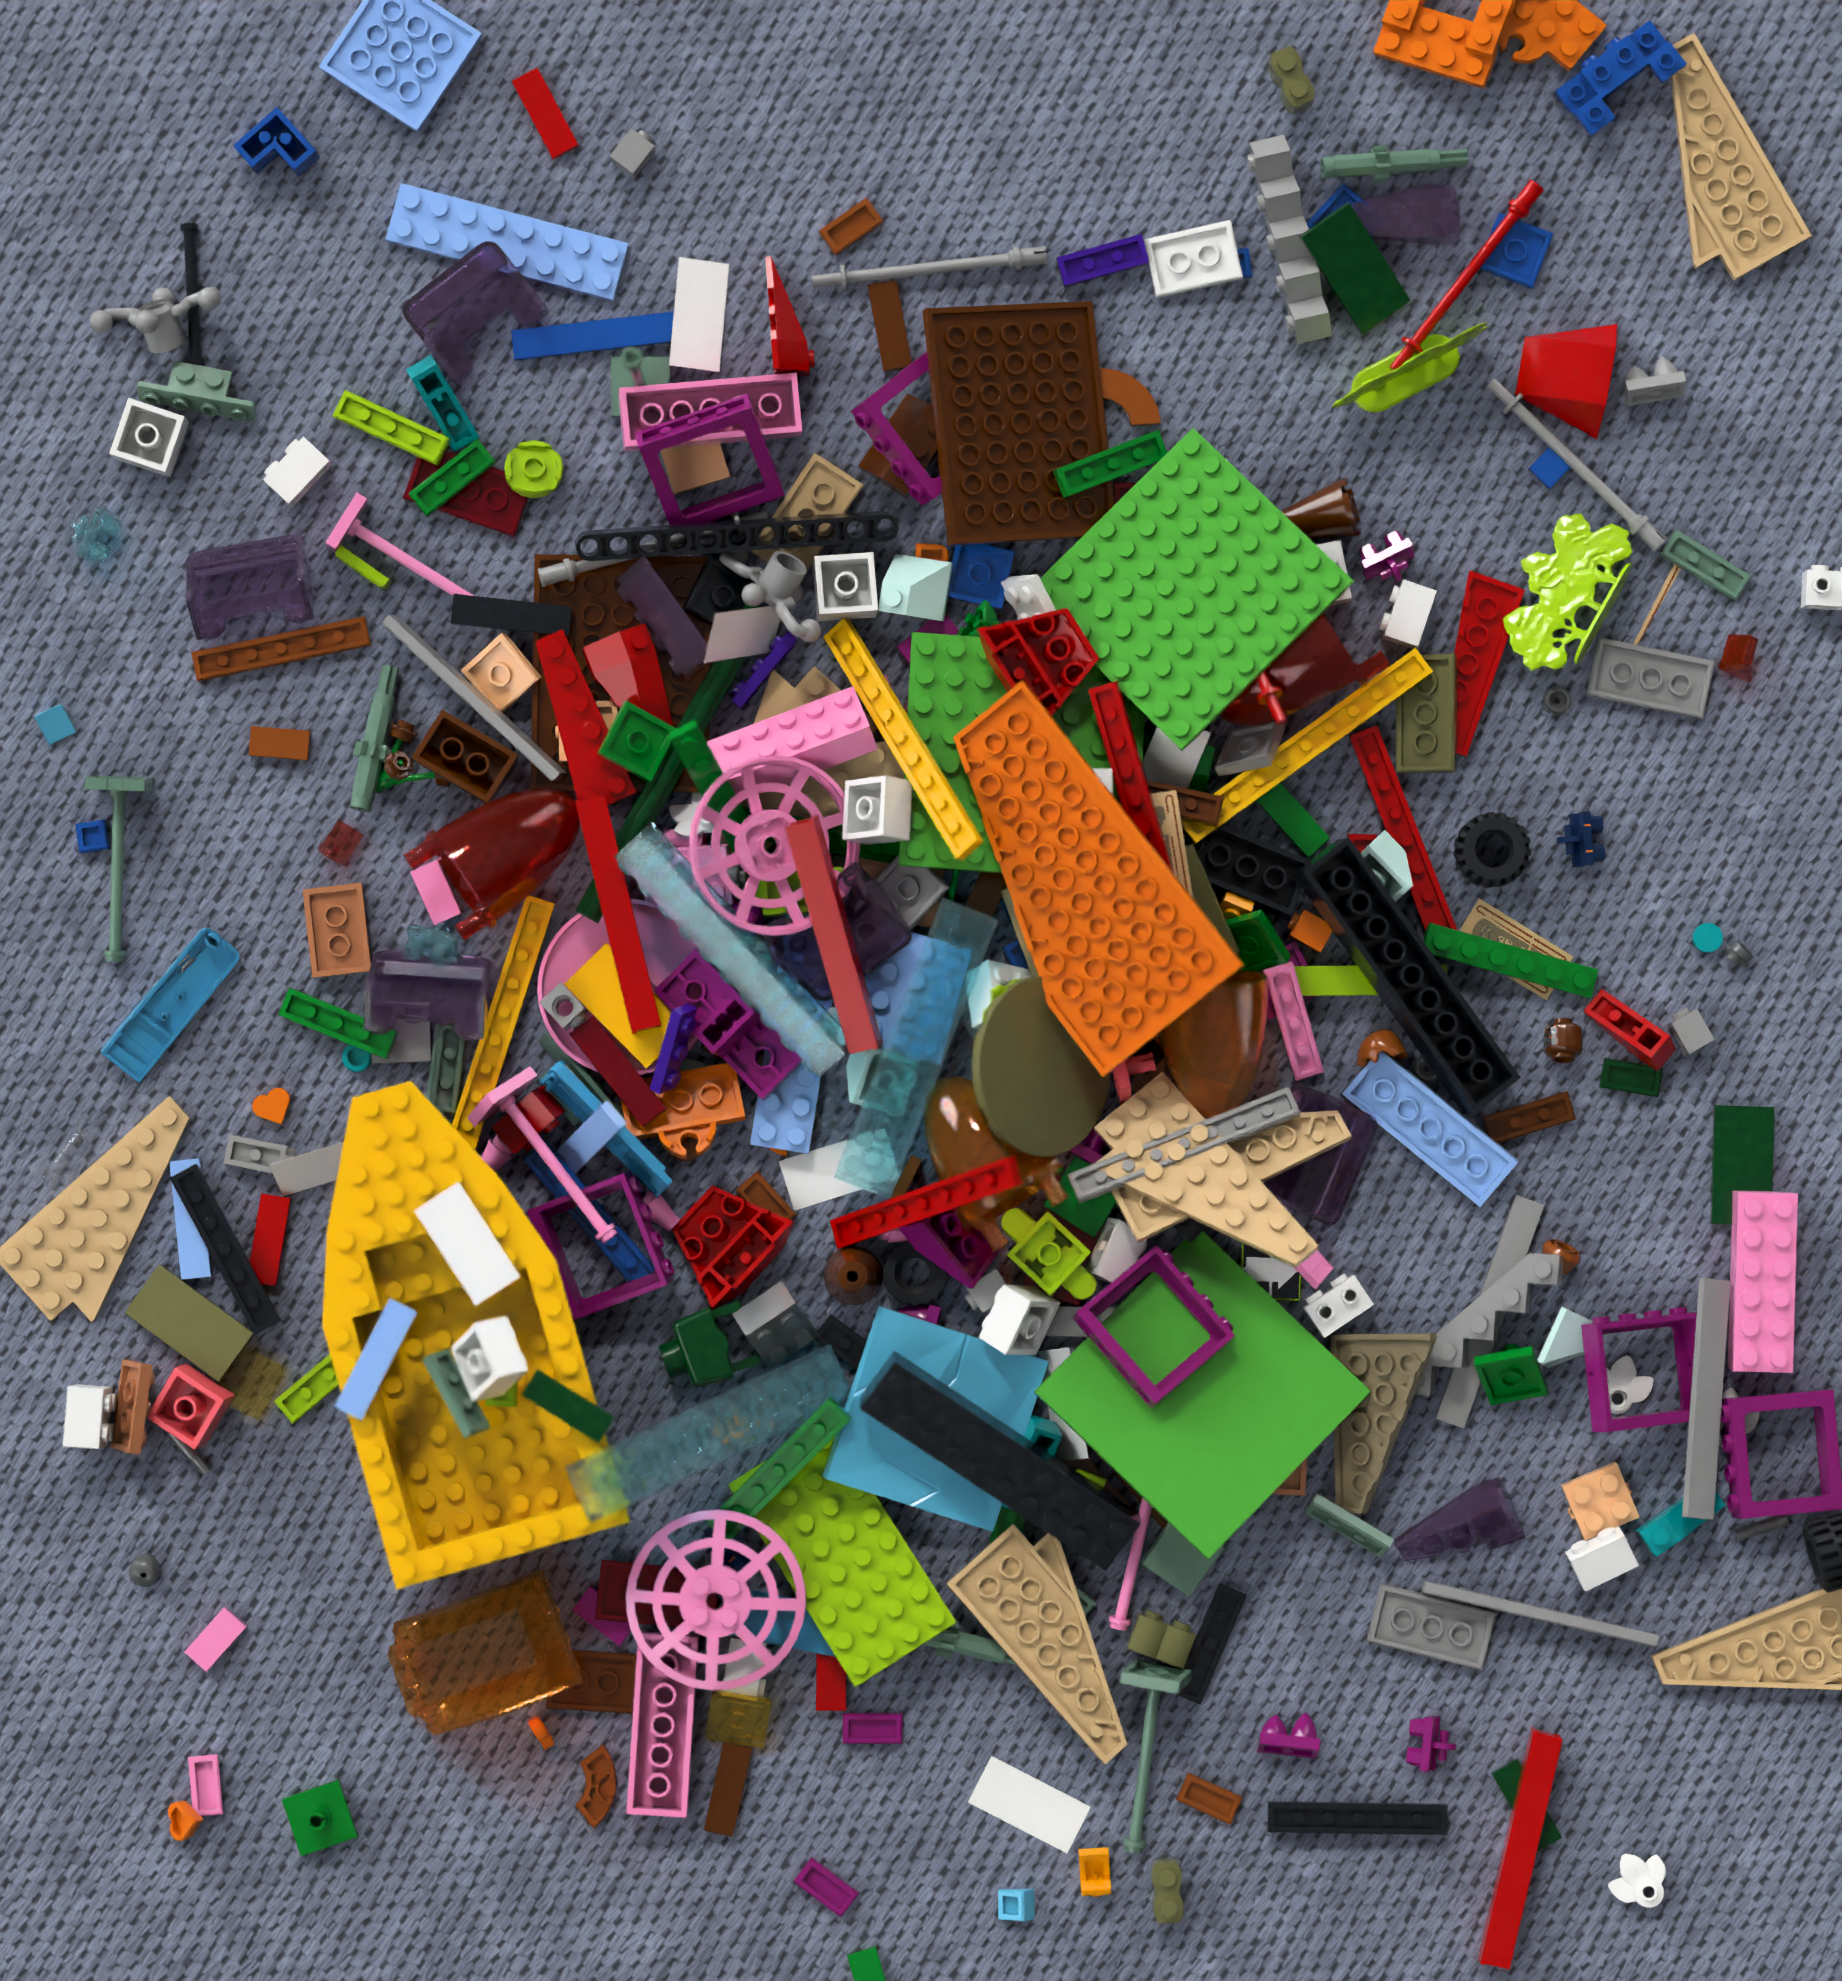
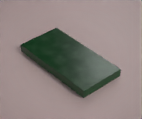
M1345 203L1299 236L1359 333L1364 334L1411 301L1350 203Z
M1713 1105L1710 1224H1732L1733 1191L1772 1192L1774 1107Z

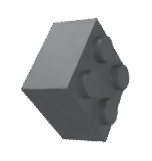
M782 1281L732 1314L747 1339L770 1369L819 1337L809 1318Z

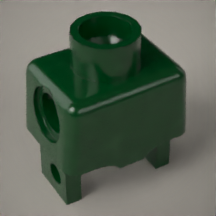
M740 1301L714 1310L710 1306L674 1322L673 1332L676 1339L659 1345L670 1379L688 1373L691 1383L695 1387H702L734 1378V1372L762 1362L759 1354L731 1363L729 1359V1344L725 1333L719 1330L716 1318L738 1311L742 1308Z

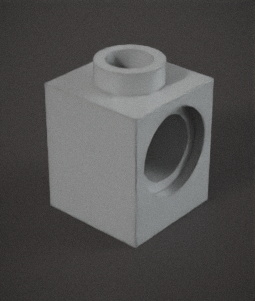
M630 129L610 155V160L635 180L656 152L655 146L652 144L654 140L642 130H639L637 133Z
M561 982L539 1002L566 1031L570 1028L575 1030L586 1020L585 1014L588 1010ZM565 1001L572 1002V1013L568 1016H560L558 1012L560 1004Z
M1686 1007L1673 1014L1672 1018L1674 1021L1667 1024L1685 1055L1691 1054L1715 1040L1698 1009L1689 1012Z
M995 1268L980 1278L974 1288L969 1289L966 1287L969 1294L965 1298L974 1311L980 1308L981 1312L984 1313L993 1307L996 1293L1003 1285L1007 1284Z

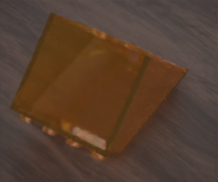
M543 1569L398 1620L393 1624L392 1633L395 1635V1641L393 1645L389 1646L388 1658L395 1672L394 1675L400 1692L405 1700L406 1709L414 1718L421 1717L426 1722V1729L433 1735L505 1716L583 1683L580 1667L575 1660L569 1637L563 1627L559 1609L555 1604L549 1581Z

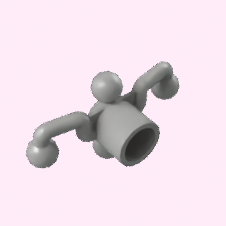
M160 287L153 292L152 301L145 303L139 309L110 308L94 312L90 317V326L97 333H105L112 328L113 320L128 319L130 324L136 326L143 333L151 353H164L181 346L186 341L178 317L185 315L190 308L196 305H200L205 310L212 311L220 305L221 295L216 287H206L199 292L185 297L179 304L174 305L175 295L172 290Z
M747 551L723 552L721 554L720 560L725 566L738 575L750 578L755 582L743 588L742 599L745 604L755 607L764 601L774 606L778 616L790 633L800 637L805 642H813L820 637L821 627L817 621L806 619L798 624L790 612L795 608V602H798L803 596V587L800 583L807 569L802 561L789 553L776 551L773 553L765 569L761 567H748L744 565L748 558Z

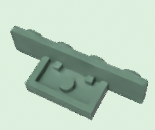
M174 361L167 386L139 381L137 385L139 400L149 405L161 404L172 406L181 411H199L208 416L221 415L231 417L236 421H255L256 417L255 403L253 401L228 397L233 378L232 371Z
M547 1031L541 1037L539 1043L555 1062L563 1060L602 1104L605 1101H609L624 1119L622 1108L606 1096L603 1086L588 1075L584 1066L568 1056L557 1045L549 1031ZM547 1072L540 1076L536 1082L538 1083L539 1079L543 1078L547 1074ZM550 1091L549 1093L565 1110L563 1114L574 1126L580 1122L577 1116Z

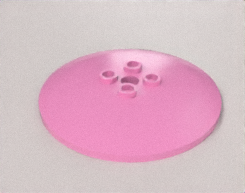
M631 899L653 991L695 949L699 950L712 964L709 952L703 941L684 919L661 905ZM577 914L554 936L543 956L539 970L538 1002L560 982L564 985L605 943L610 946L603 916L597 924L581 914ZM695 983L690 987L689 996L691 999L695 1000L701 997L703 992L701 984ZM570 1001L561 1003L558 1009L560 1016L570 1015L573 1011V1004ZM539 1003L543 1021L557 1045L582 1066L598 1072L570 1037L569 1033L573 1029L570 1028L566 1031ZM588 1010L585 1014L586 1020L591 1016L596 1019L640 1076L655 1072L657 1061L647 1070ZM693 1032L690 1034L687 1043L688 1051L699 1040Z

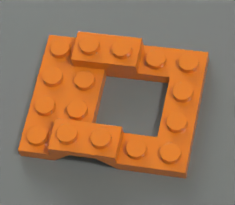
M1389 0L1382 19L1383 26L1373 50L1375 56L1485 89L1496 59L1499 39L1507 18L1515 9L1518 0H1481L1474 22L1423 7L1426 0Z

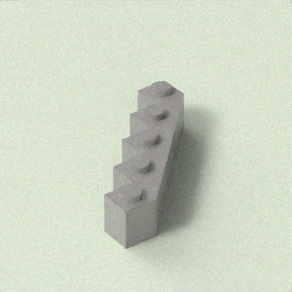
M1284 135L1250 142L1251 154L1247 155V163L1250 173H1255L1260 194L1256 196L1259 212H1264L1269 235L1266 236V243L1269 253L1274 252L1279 273L1278 276H1275L1279 294H1284L1289 315L1285 316L1287 331L1289 334L1294 333L1297 344L1332 336L1330 317L1322 296L1320 273L1314 259L1299 237L1309 228L1303 216L1300 190L1293 174L1291 152Z
M1529 1253L1436 1334V1342L1415 1394L1435 1396L1437 1366L1467 1367L1468 1339L1498 1341L1500 1311L1530 1313L1532 1284L1562 1286L1563 1256Z

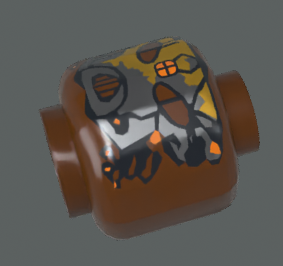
M1570 1018L1554 1019V1023L1547 1025L1544 1029L1545 1054L1555 1063L1574 1062L1575 1057L1582 1053L1581 1027L1572 1023Z

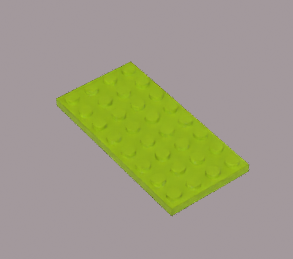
M834 1436L754 1518L771 1527L784 1539L794 1553L805 1583L806 1610L856 1688L957 1622L877 1496L822 1477L835 1439ZM764 1462L729 1483L728 1486L734 1494ZM758 1532V1534L760 1535L761 1539L767 1547L771 1543V1541L766 1536ZM779 1551L773 1558L796 1593L792 1572L786 1559Z

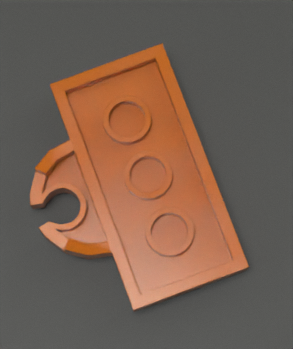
M1518 0L1515 9L1507 18L1499 39L1498 50L1502 53L1506 50L1510 38H1518L1523 44V49L1514 52L1510 61L1528 65L1537 62L1547 54L1569 72L1606 28L1607 24L1577 0Z
M728 1063L680 1071L681 1078L675 1088L662 1094L654 1092L666 1107V1110L644 1128L621 1101L623 1116L626 1121L625 1127L638 1140L658 1136L662 1147L669 1154L681 1159H687L686 1149L681 1145L682 1141L688 1137L695 1138L698 1141L696 1146L697 1156L703 1155L713 1145L716 1138L717 1125L746 1120L737 1073ZM653 1076L643 1078V1080L650 1087Z

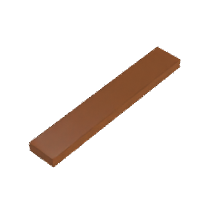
M362 616L191 652L196 679L198 682L372 645L366 617Z

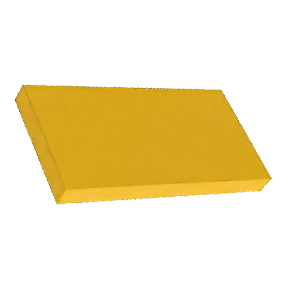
M605 943L564 985L648 1070L659 1058L672 1010L653 991L661 1026L632 1034L612 950Z

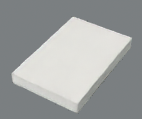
M1231 220L1144 239L1157 298L1243 279Z

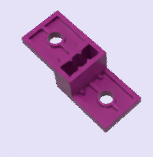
M697 949L654 990L671 1010L687 1003L697 1008L694 1018L696 1025L692 1032L712 1054L722 1057L762 1100H766L806 1060V1057L747 995L739 993ZM699 983L703 989L700 998L693 1000L689 996V989L693 984ZM762 1050H768L771 1053V1062L766 1066H760L757 1061L758 1054Z

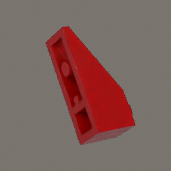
M1603 989L1598 992L1583 1010L1590 1019L1629 1052L1657 1072L1676 1051L1670 1035Z

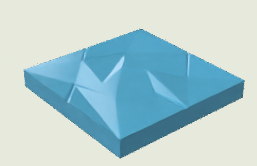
M878 1306L844 1409L852 1418L836 1434L822 1477L993 1532L1002 1502L860 1409V1397L893 1351H896L1013 1430L1025 1436L1037 1399L1034 1391L1042 1384L1049 1361L1033 1355H1005L980 1338Z

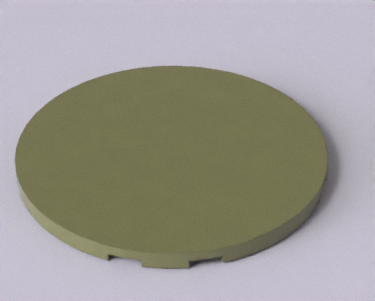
M1029 977L1009 985L1008 989L1001 996L993 1000L985 1012L984 1016L986 1018L981 1031L976 1034L973 1049V1085L979 1108H983L989 1121L987 1125L1000 1141L1006 1142L1014 1151L1024 1155L1049 1157L1065 1153L1074 1148L1093 1129L1107 1098L1110 1073L1104 1077L1101 1076L1048 1007L1045 999L1046 995L1042 987V977Z

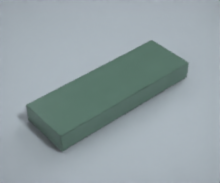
M1677 529L1673 532L1660 553V556L1734 602L1751 577L1750 574Z
M436 1022L426 1097L439 1112L456 1114L467 1026Z
M449 1349L429 1354L422 1359L463 1437L468 1438L481 1434L491 1428L478 1402H471L459 1368Z
M1318 1493L1308 1503L1304 1511L1309 1516L1378 1557H1382L1394 1541L1390 1536Z

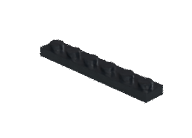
M194 1164L170 1177L174 1188L253 1334L256 1335L282 1321L198 1164Z
M1268 1801L1267 1832L1447 1835L1448 1805L1436 1803Z

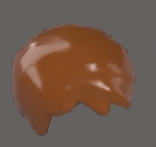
M1388 1029L1377 1030L1367 1036L1360 1044L1357 1053V1066H1366L1369 1060L1376 1063L1380 1052H1386L1391 1057L1405 1059L1407 1051L1397 1034Z

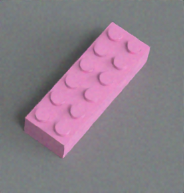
M797 373L619 388L618 399L624 452L640 451L636 438V432L747 393L766 440L800 437L802 421ZM735 424L669 448L748 441L742 425Z
M853 686L707 741L724 773L743 761L760 756L778 755L798 758L813 764L821 770H825L878 750ZM781 765L753 767L756 784H788L792 782L798 771L792 767ZM741 772L728 780L736 794L744 789Z
M1733 1191L1728 1369L1732 1371L1793 1373L1797 1193Z
M641 1631L651 1650L664 1639L661 1632ZM687 1634L680 1642L691 1650L698 1652L699 1634ZM638 1644L626 1814L686 1818L689 1802L696 1688L677 1682L662 1673L647 1659ZM673 1647L660 1658L667 1666L678 1673L697 1679L698 1662L685 1657Z

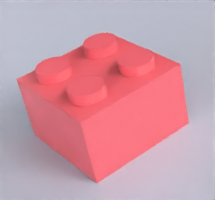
M185 1363L174 1368L151 1407L147 1419L195 1450L208 1443L235 1394Z

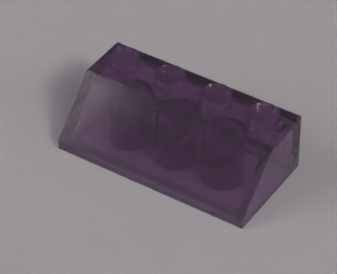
M642 556L617 579L620 587L616 591L626 604L631 601L638 610L634 613V616L640 625L646 624L655 635L651 637V640L660 652L664 650L668 652L672 658L668 661V664L675 674L679 676L683 673L685 678L688 679L711 663H704L708 644L646 557Z

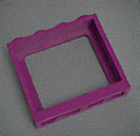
M927 351L851 410L857 425L868 433L873 440L875 449L886 457L891 464L894 474L902 478L909 488L910 495L916 501H919L922 506L942 493L940 475L936 478H931L882 414L881 408L926 371L929 373Z
M748 393L636 432L639 450L669 525L715 522L723 516L747 511L752 506L764 502L770 503L778 499V497L785 495L782 481ZM735 424L742 425L763 482L680 510L658 453L663 449Z
M631 1170L582 1188L581 1191L589 1201L619 1190L626 1193L655 1268L653 1273L588 1298L582 1297L552 1223L554 1215L578 1205L569 1194H566L527 1210L531 1223L557 1260L573 1320L666 1286L674 1281L672 1277L675 1274L673 1265L668 1258L665 1259L661 1249L664 1247L662 1237L658 1231H654L650 1221L653 1219L652 1211L647 1203H643L640 1192H642L641 1183L636 1175L633 1176Z
M1157 1245L1078 1310L1072 1318L1150 1409L1235 1337V1334L1232 1332L1234 1329L1231 1323L1225 1317H1219L1215 1313L1211 1300L1205 1294L1200 1295L1194 1289V1282L1191 1277L1184 1271L1180 1272L1173 1263L1175 1261L1171 1254L1165 1249L1160 1250ZM1151 1272L1156 1273L1210 1336L1206 1343L1156 1385L1151 1382L1097 1319L1101 1313Z
M1687 1307L1670 1308L1668 1315H1662L1661 1310L1643 1312V1318H1636V1313L1619 1314L1617 1321H1610V1316L1592 1318V1324L1581 1325L1593 1432H1613L1689 1422L1697 1312L1687 1313ZM1670 1327L1673 1331L1680 1407L1676 1410L1612 1418L1603 1334Z
M1821 1389L1722 1398L1721 1422L1724 1423L1725 1434L1722 1436V1449L1727 1457L1724 1476L1726 1482L1729 1483L1730 1495L1727 1496V1507L1732 1514V1518L1745 1519L1842 1509V1480L1834 1390ZM1813 1407L1821 1496L1754 1502L1751 1497L1745 1415L1749 1412Z

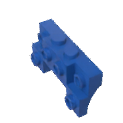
M1651 20L1622 40L1619 37L1614 38L1604 46L1606 52L1598 58L1592 55L1580 65L1582 70L1555 91L1554 94L1561 104L1577 119L1591 137L1616 118L1604 100L1644 71L1647 66L1662 84L1680 69L1686 67V62L1671 42H1667Z

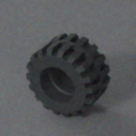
M1487 812L1486 814L1474 817L1461 828L1454 842L1455 850L1453 855L1454 858L1456 857L1458 870L1461 869L1463 872L1462 876L1466 880L1470 879L1472 884L1476 886L1498 888L1512 882L1522 874V871L1529 863L1528 858L1531 856V849H1529V843L1531 842L1530 838L1525 834L1526 829L1524 826H1520L1517 823L1518 820L1514 817H1507V814L1501 812L1499 814ZM1486 833H1496L1502 836L1508 844V859L1499 867H1487L1476 856V842Z
M1836 1511L1806 1520L1803 1525V1537L1811 1566L1819 1584L1827 1593L1842 1589V1512Z

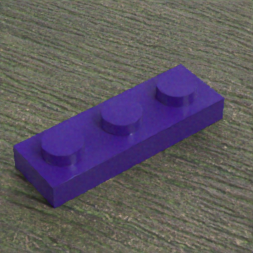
M1142 234L1056 258L1064 288L1150 263Z
M789 632L784 637L779 634L770 644L769 649L772 651L765 660L760 657L751 667L750 671L753 674L747 682L741 680L733 689L731 694L734 697L731 701L741 711L769 678L771 672L778 667L796 645L797 639Z
M688 1003L673 1009L670 1014L650 1090L658 1094L675 1088L681 1078L680 1068L682 1061L688 1053L687 1043L696 1025L694 1018L697 1008Z

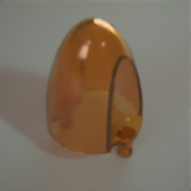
M1236 971L1159 1033L1161 1047L1177 1088L1206 1119L1243 1105L1253 1088L1262 1060L1268 1018V976L1264 973Z
M946 1076L938 1079L931 1085L924 1102V1130L928 1150L939 1181L1006 1157L1015 1156L1023 1183L1022 1186L953 1209L966 1232L975 1229L977 1231L980 1230L992 1251H998L1009 1243L995 1222L998 1216L1004 1215L1008 1210L1017 1207L1041 1189L1053 1207L1069 1197L1056 1179L1064 1170V1167L1056 1156L1024 1155L1014 1151L1006 1142L1000 1141L987 1125L989 1121L983 1108H979L973 1080L959 1076Z

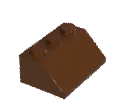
M907 393L888 422L926 471L938 454L933 405ZM872 444L858 467L907 499L910 495L908 486L902 478L894 474L889 461Z
M441 710L412 755L411 760L488 805L503 788L517 766L519 754L446 711Z

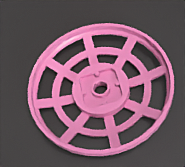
M780 755L760 756L731 767L718 777L705 792L697 806L691 824L689 839L690 862L694 878L701 893L710 906L725 920L746 931L771 936L790 935L813 926L810 915L804 918L797 904V901L804 897L802 887L792 893L787 881V877L791 876L797 869L785 827L789 826L792 822H796L789 815L796 800L808 811L811 817L819 815L829 851L827 829L843 824L845 794L827 773L813 764L798 758ZM781 765L792 767L798 771L790 786L780 783L756 784L753 767ZM741 772L744 789L734 795L720 813L707 807L706 805L718 788L732 776ZM809 776L817 780L829 792L838 806L839 813L823 818L814 802L804 793L800 792ZM777 792L785 795L777 810H763L758 793ZM747 798L751 815L741 825L727 818L735 806ZM702 817L714 824L711 839L713 862L699 868L696 842L698 826ZM722 829L736 836L734 843L735 852L723 858L720 855ZM769 837L776 841V849L772 854H768L764 849V842ZM847 841L843 872L834 870L842 900L845 898L855 877L859 861L860 843ZM740 864L742 869L749 875L744 891L733 883L726 869ZM718 874L725 887L735 897L740 899L736 916L729 913L715 900L708 890L704 879ZM760 880L775 881L781 898L762 899L754 897ZM751 905L762 908H780L785 906L793 923L781 926H763L749 923L747 919Z
M723 1509L701 1510L689 1513L669 1522L658 1530L643 1546L634 1561L626 1591V1609L630 1629L639 1648L647 1659L662 1673L675 1681L693 1688L706 1690H728L745 1686L762 1678L776 1668L788 1655L796 1642L804 1621L806 1608V1591L802 1571L794 1553L784 1539L771 1527L754 1517ZM714 1519L713 1538L693 1541L678 1550L667 1537L674 1530L689 1523ZM726 1520L735 1521L755 1529L766 1536L771 1543L757 1554L754 1550L740 1542L725 1539ZM658 1544L669 1559L658 1573L653 1591L636 1590L637 1579L642 1565L650 1552ZM712 1547L711 1565L695 1570L685 1558L686 1555L696 1550ZM724 1548L737 1551L751 1561L742 1570L737 1572L733 1568L723 1565ZM779 1551L786 1559L792 1572L796 1587V1599L778 1598L774 1576L766 1563ZM676 1566L687 1578L680 1593L662 1592L668 1574ZM759 1570L766 1581L769 1598L751 1597V1591L746 1581ZM714 1592L721 1594L724 1598V1605L719 1609L710 1608L707 1604L709 1594ZM635 1602L653 1603L655 1621L664 1639L652 1650L646 1643L639 1628L635 1612ZM662 1604L679 1605L684 1622L672 1632L669 1630L664 1619ZM750 1610H768L764 1626L755 1637L744 1625V1622ZM777 1611H796L788 1638L778 1653L773 1656L762 1643L773 1628ZM692 1630L706 1636V1654L691 1650L683 1645L680 1640ZM735 1632L746 1644V1646L735 1652L718 1655L719 1637ZM673 1647L677 1652L689 1659L706 1663L705 1681L678 1673L667 1666L660 1658ZM752 1652L765 1664L757 1671L744 1677L729 1681H717L718 1664L737 1661Z

